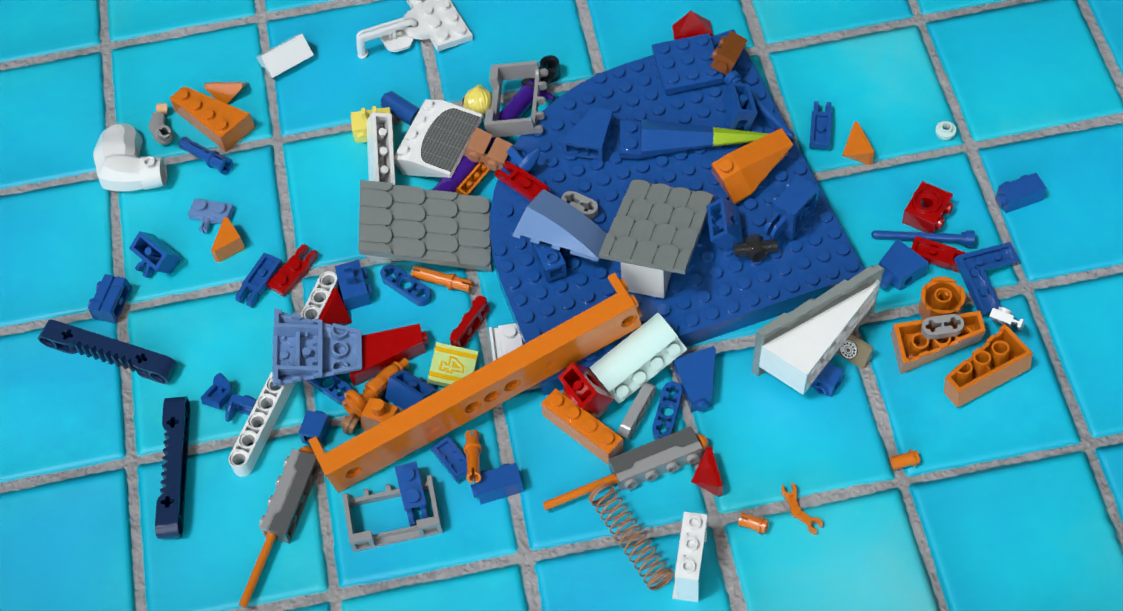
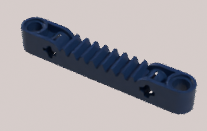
M52 319L48 320L38 336V340L49 348L68 354L79 352L80 355H83L85 353L88 358L93 356L95 360L98 358L102 362L107 360L110 365L115 363L117 367L120 365L124 369L129 367L132 372L136 370L139 376L161 384L169 382L178 366L177 362L169 356Z
M187 396L165 398L163 403L162 426L166 431L164 433L166 440L163 443L166 448L163 449L165 456L162 457L165 463L162 465L164 472L161 473L164 479L161 481L163 488L160 489L161 495L156 502L155 532L158 539L178 538L183 535L190 425V402Z

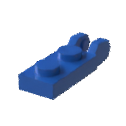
M814 101L809 148L830 149L831 102H827L825 105L826 112H818L819 101Z
M264 252L243 281L241 288L235 296V301L243 302L248 295V291H251L246 305L251 308L254 307L258 302L259 295L261 296L267 288V283L283 265L282 260Z
M416 461L394 467L410 527L415 526L416 523L412 512L413 509L420 508L422 519L428 518L427 502Z

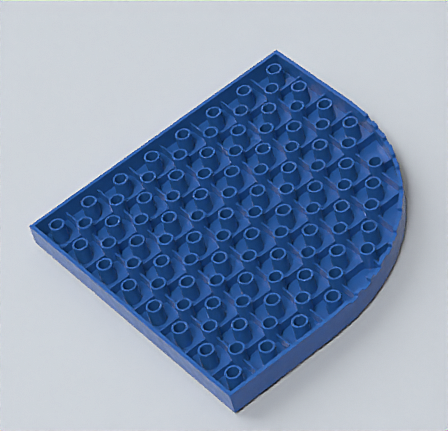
M730 31L711 36L714 49L718 47L717 45L722 36L727 37ZM743 48L731 71L735 70L741 76L742 83L749 84L751 92L785 124L745 48ZM651 55L602 73H597L594 77L578 84L558 97L542 111L544 119L537 120V125L543 126V132L521 135L514 144V147L524 149L527 154L539 148L538 162L528 173L547 185L550 193L560 199L565 192L574 191L596 201L598 204V215L592 221L605 233H608L632 180H644L652 184L661 183L674 188L683 187L690 191H705L714 195L713 202L722 197L731 202L712 174L711 164L749 143L691 149L642 159L619 158L620 120L641 121V119L730 129L722 101L728 88L725 83L665 95L654 56ZM592 107L613 110L614 123L603 161L563 154L562 139ZM757 109L758 114L749 130H744V127L733 130L770 134L778 129ZM791 139L793 146L788 151V154L769 172V175L765 180L763 179L754 193L736 204L739 208L743 243L727 251L710 241L707 216L686 273L671 272L664 298L629 292L630 296L632 294L635 296L639 304L638 308L642 314V317H640L642 325L659 313L674 330L684 346L688 347L779 316L784 312H791L809 299L818 298L844 279L848 281L864 270L794 139ZM508 154L506 161L512 163V158ZM502 166L501 171L510 175V173L505 170L504 166ZM799 175L818 186L817 212L793 240L783 234L774 240L770 238V235L767 236L763 233L766 223L771 219L773 199L776 195H781L790 180L793 181ZM498 179L490 211V239L493 259L502 293L524 345L617 294L609 282L608 276L615 273L620 280L621 263L601 258L596 262L570 254L569 249L561 248L560 252L566 263L567 276L547 282L532 250L531 238L522 235L520 239L512 237L526 207L531 201ZM634 331L576 363L588 368L591 367ZM565 369L539 382L544 396L550 394L555 388L562 390L565 387L558 378Z

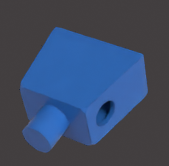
M897 239L879 262V266L884 268L880 288L885 290L891 284L896 289L903 290L927 274L929 262Z

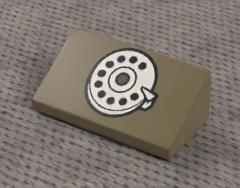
M850 334L836 353L859 368L864 369L872 359L874 348L853 334Z

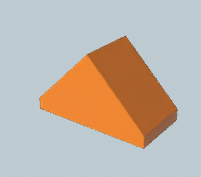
M224 217L211 248L215 262H221L245 249L241 237L227 217Z

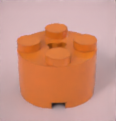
M935 277L925 284L922 288L918 305L922 320L933 316L962 314L965 302V291L962 286L960 288L955 283V280L948 277Z

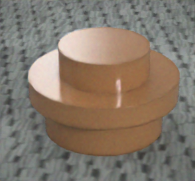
M351 413L350 416H345L341 427L344 428L343 433H354L359 422V418L355 417L356 414Z

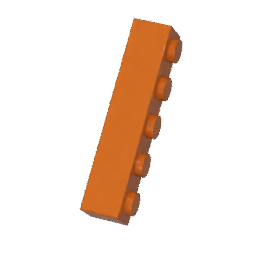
M483 162L478 163L458 186L456 192L462 195H471L491 170Z

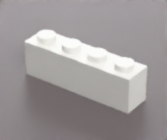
M372 112L366 121L369 181L388 182L395 185L392 114Z

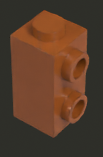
M730 30L727 37L722 36L717 45L718 47L714 50L711 56L714 60L710 67L727 75L733 68L748 40Z

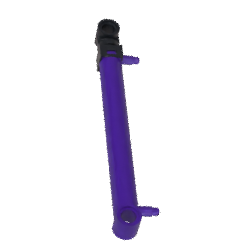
M544 56L540 61L539 68L548 70V76L541 77V82H546L548 87L550 83L556 82L560 78V64L556 56ZM535 78L522 80V87L499 112V120L520 119L533 104ZM546 89L540 90L539 97L543 96L550 101L555 100L556 97L546 91ZM496 137L491 138L490 144L485 152L486 154L490 151ZM463 155L451 178L442 177L431 190L456 192L458 186L479 162H472Z

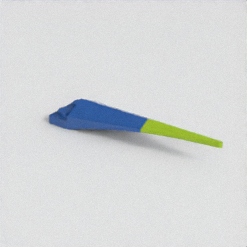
M641 119V121L620 120L619 158L642 159L691 149L751 143L768 135V133Z

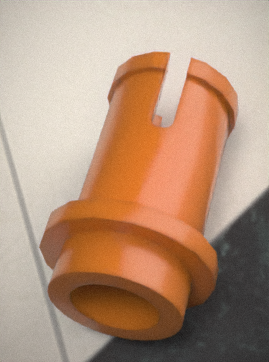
M909 449L907 453L889 456L893 471L911 465L916 467V464L920 463L917 450L912 451V449Z
M745 512L740 514L742 518H739L738 526L755 530L758 534H761V532L766 533L769 520L765 519L764 516L760 518Z

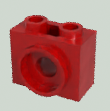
M922 181L904 210L902 223L924 233H935L937 229L940 230L942 228L945 214L949 215L954 206V203L951 202L953 194Z
M572 362L558 376L565 386L563 388L564 393L576 406L583 410L600 415L614 400L613 396L588 367Z

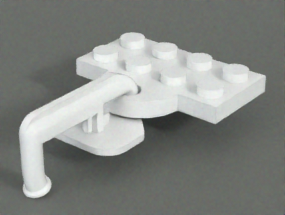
M406 0L411 10L403 18L361 30L356 35L357 56L360 59L368 56L365 42L379 37L386 49L391 52H399L410 48L414 39H430L437 51L472 41L470 30L450 0Z

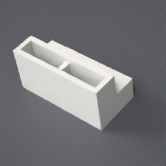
M297 34L256 58L261 67L265 68L269 77L273 78L314 54L303 34Z

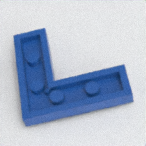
M1011 242L961 254L954 258L976 309L981 311L982 316L990 314L992 308L998 310L999 306L1001 307L985 272L1014 265L1019 261Z

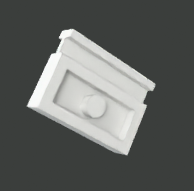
M1000 306L998 310L992 308L990 313L992 321L1003 325L1006 324L1011 328L1013 325L1017 326L1018 331H1022L1025 324L1021 318L1020 321L1015 320L1011 310Z
M516 323L500 325L498 328L489 327L493 361L523 345Z

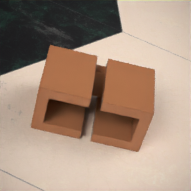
M476 127L466 147L464 156L472 162H483L492 171L501 170L508 156L507 151L513 144L496 137L489 153L486 154L485 152L493 135Z

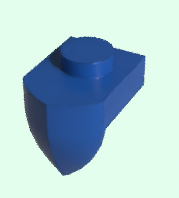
M511 146L507 153L512 158L511 161L514 165L530 172L538 162L540 149L537 148L527 154L524 149Z
M222 373L216 374L213 379V385L201 396L202 404L221 409L233 394L232 386Z
M232 394L226 406V422L231 421L237 412L250 415L256 400L249 395L240 396Z

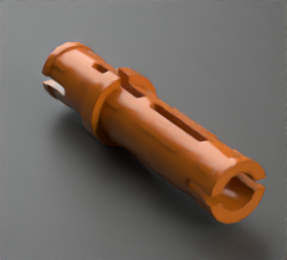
M418 265L413 267L416 271H411L412 277L446 286L449 290L457 289L471 293L472 289L470 288L474 286L473 280L457 277L454 273L446 274L419 267Z
M468 430L465 433L466 444L464 445V453L467 459L466 479L468 482L473 483V477H475V483H478L481 480L480 454L482 451L481 444L479 443V432L473 430V436H471V430Z

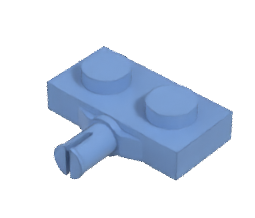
M194 199L188 216L189 219L201 221L202 224L199 231L207 233L210 224H222L224 217L230 220L234 207L233 204Z

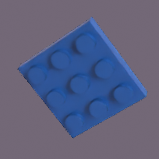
M709 33L652 44L653 56L665 95L724 83L723 74L710 67L714 60L711 56L715 49Z

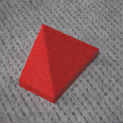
M690 11L672 25L674 40L707 33L710 34V37L713 36L710 21L693 11Z
M333 288L319 319L323 323L331 325L335 323L346 326L352 323L338 290Z
M710 446L706 448L691 482L720 497L723 496V484L712 447Z

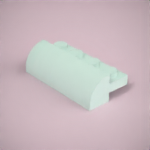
M657 313L589 368L617 403L620 404L645 382L649 381L685 352L687 348L664 318Z

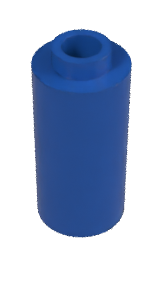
M393 91L385 93L381 98L382 108L390 107L391 114L411 126L420 108Z

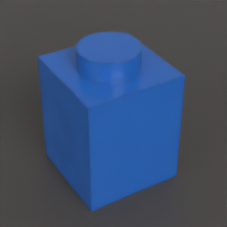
M307 410L298 432L302 443L310 445L308 440L316 436L324 446L331 428L328 415L319 410L315 412Z

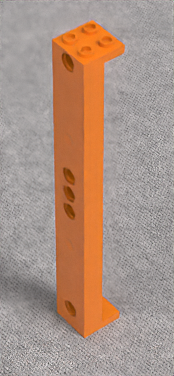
M613 273L608 276V280L617 294L330 451L326 450L316 436L309 439L308 441L326 478L339 493L567 368L572 362L576 363L642 326L640 321L642 314L638 308L639 304L633 294L630 296L627 291L629 288L624 279L621 278L619 280L617 275Z

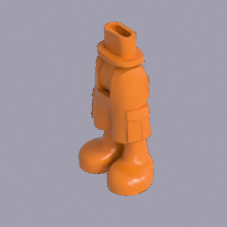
M403 358L399 363L394 361L391 365L381 370L378 375L364 385L363 394H359L352 389L344 393L346 399L342 401L344 409L350 415L351 413L356 414L355 417L360 419L361 413L369 399L372 397L380 399L386 393L389 377L402 369H408V360Z

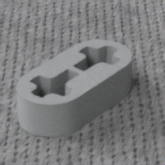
M567 191L562 195V200L565 202L571 201L568 204L579 210L590 220L597 217L598 204L593 199L574 191Z
M957 314L928 317L922 323L921 333L927 339L954 337L961 333L964 321ZM950 321H953V323L957 325L956 329H953L952 326H948L950 324ZM929 324H931L932 327L935 328L934 332H931L930 329H927Z

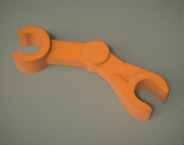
M791 483V493L786 492L784 485H782L781 495L789 504L791 516L807 525L810 534L817 535V530L811 525L817 524L822 528V520L817 517L811 518L801 510L797 503V489L794 483Z

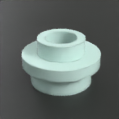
M942 121L937 124L935 132L939 139L947 141L955 136L956 127L951 122Z

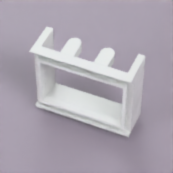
M684 512L672 599L698 602L699 573L703 544L707 542L706 514Z

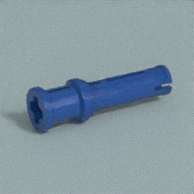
M187 137L180 139L179 148L204 160L208 167L218 169L219 173L223 175L231 170L233 161L229 157L224 158L218 151H210Z

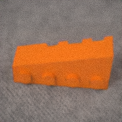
M183 86L170 97L175 112L225 152L255 128L250 113L186 86Z

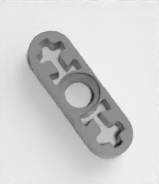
M647 382L643 384L619 427V436L628 440L631 439L655 396L656 386Z

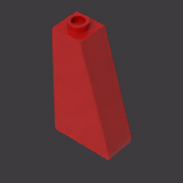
M420 323L362 335V370L349 372L353 386L374 378L381 370L391 365L394 361L399 363L403 358L409 361L425 353V344L428 343L426 331L421 330Z

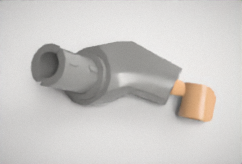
M167 103L156 104V112L152 113L148 126L156 142L162 145L170 143L173 139L172 131L165 125Z

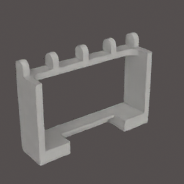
M537 61L491 65L489 80L493 89L491 109L486 110L484 126L486 131L493 135L492 138L543 132V126L537 125V120L544 119V113L538 112V105L546 103V98L543 96L539 97L540 90L547 89V83L541 82V77L548 76V70L545 68L540 69ZM535 78L531 118L499 120L503 81Z
M432 475L427 476V482L422 483L424 491L430 492L434 517L416 520V526L373 535L371 530L355 533L351 507L401 497L400 489L391 490V485L387 484L386 491L369 495V490L364 489V496L358 498H350L348 493L342 494L349 542L353 553L442 534Z

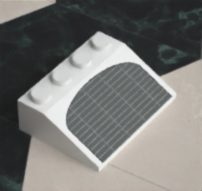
M425 99L394 155V163L402 175L451 178L465 153L475 128L479 127L484 116L443 100Z

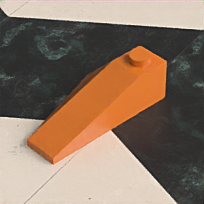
M782 128L713 162L711 164V172L731 202L736 205L754 193L763 179L765 180L774 166L792 148L793 143Z

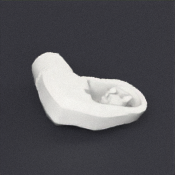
M127 123L111 125L99 136L93 156L101 187L110 191L127 192L166 186L167 167L164 158L151 156L140 158L143 143L142 137L133 126Z

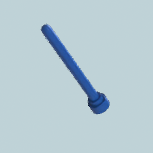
M735 70L730 71L725 76L724 83L729 86L730 82L742 83L741 76ZM752 93L756 108L777 129L782 128L790 140L793 139L795 134Z
M874 230L871 233L874 239L914 240L915 236L937 242H959L961 245H965V247H974L975 241L974 230H966L961 232V234Z

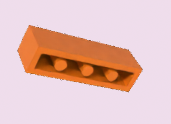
M556 388L541 403L542 414L546 419L607 465H609L610 458L620 455L624 451L622 437L590 413L576 406Z

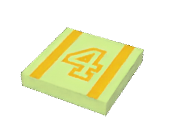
M436 342L427 383L447 387L471 374L475 369L478 351Z

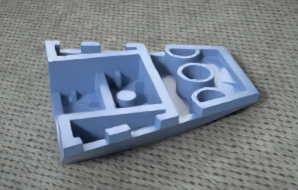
M543 189L526 207L512 237L519 239L521 235L531 238L530 242L539 244L540 241L552 244L551 248L569 249L570 254L598 262L600 260L599 252L607 233L579 210Z
M274 309L273 386L362 370L361 330L335 323L331 325L323 323L320 319L314 318V320L303 318L297 313L288 314L282 312L281 309Z

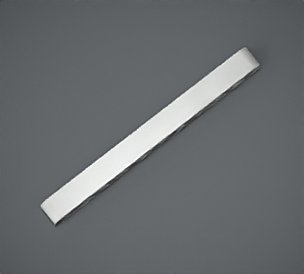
M326 271L319 276L300 314L301 317L319 319L333 288L337 289L340 294L341 289L337 275L334 272ZM271 372L228 458L237 476L245 477L252 472L296 382L273 386Z

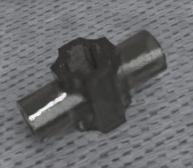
M751 234L745 238L744 242L733 244L734 256H748L749 260L760 262L767 258V254L778 253L777 239L764 240L763 236L759 234Z

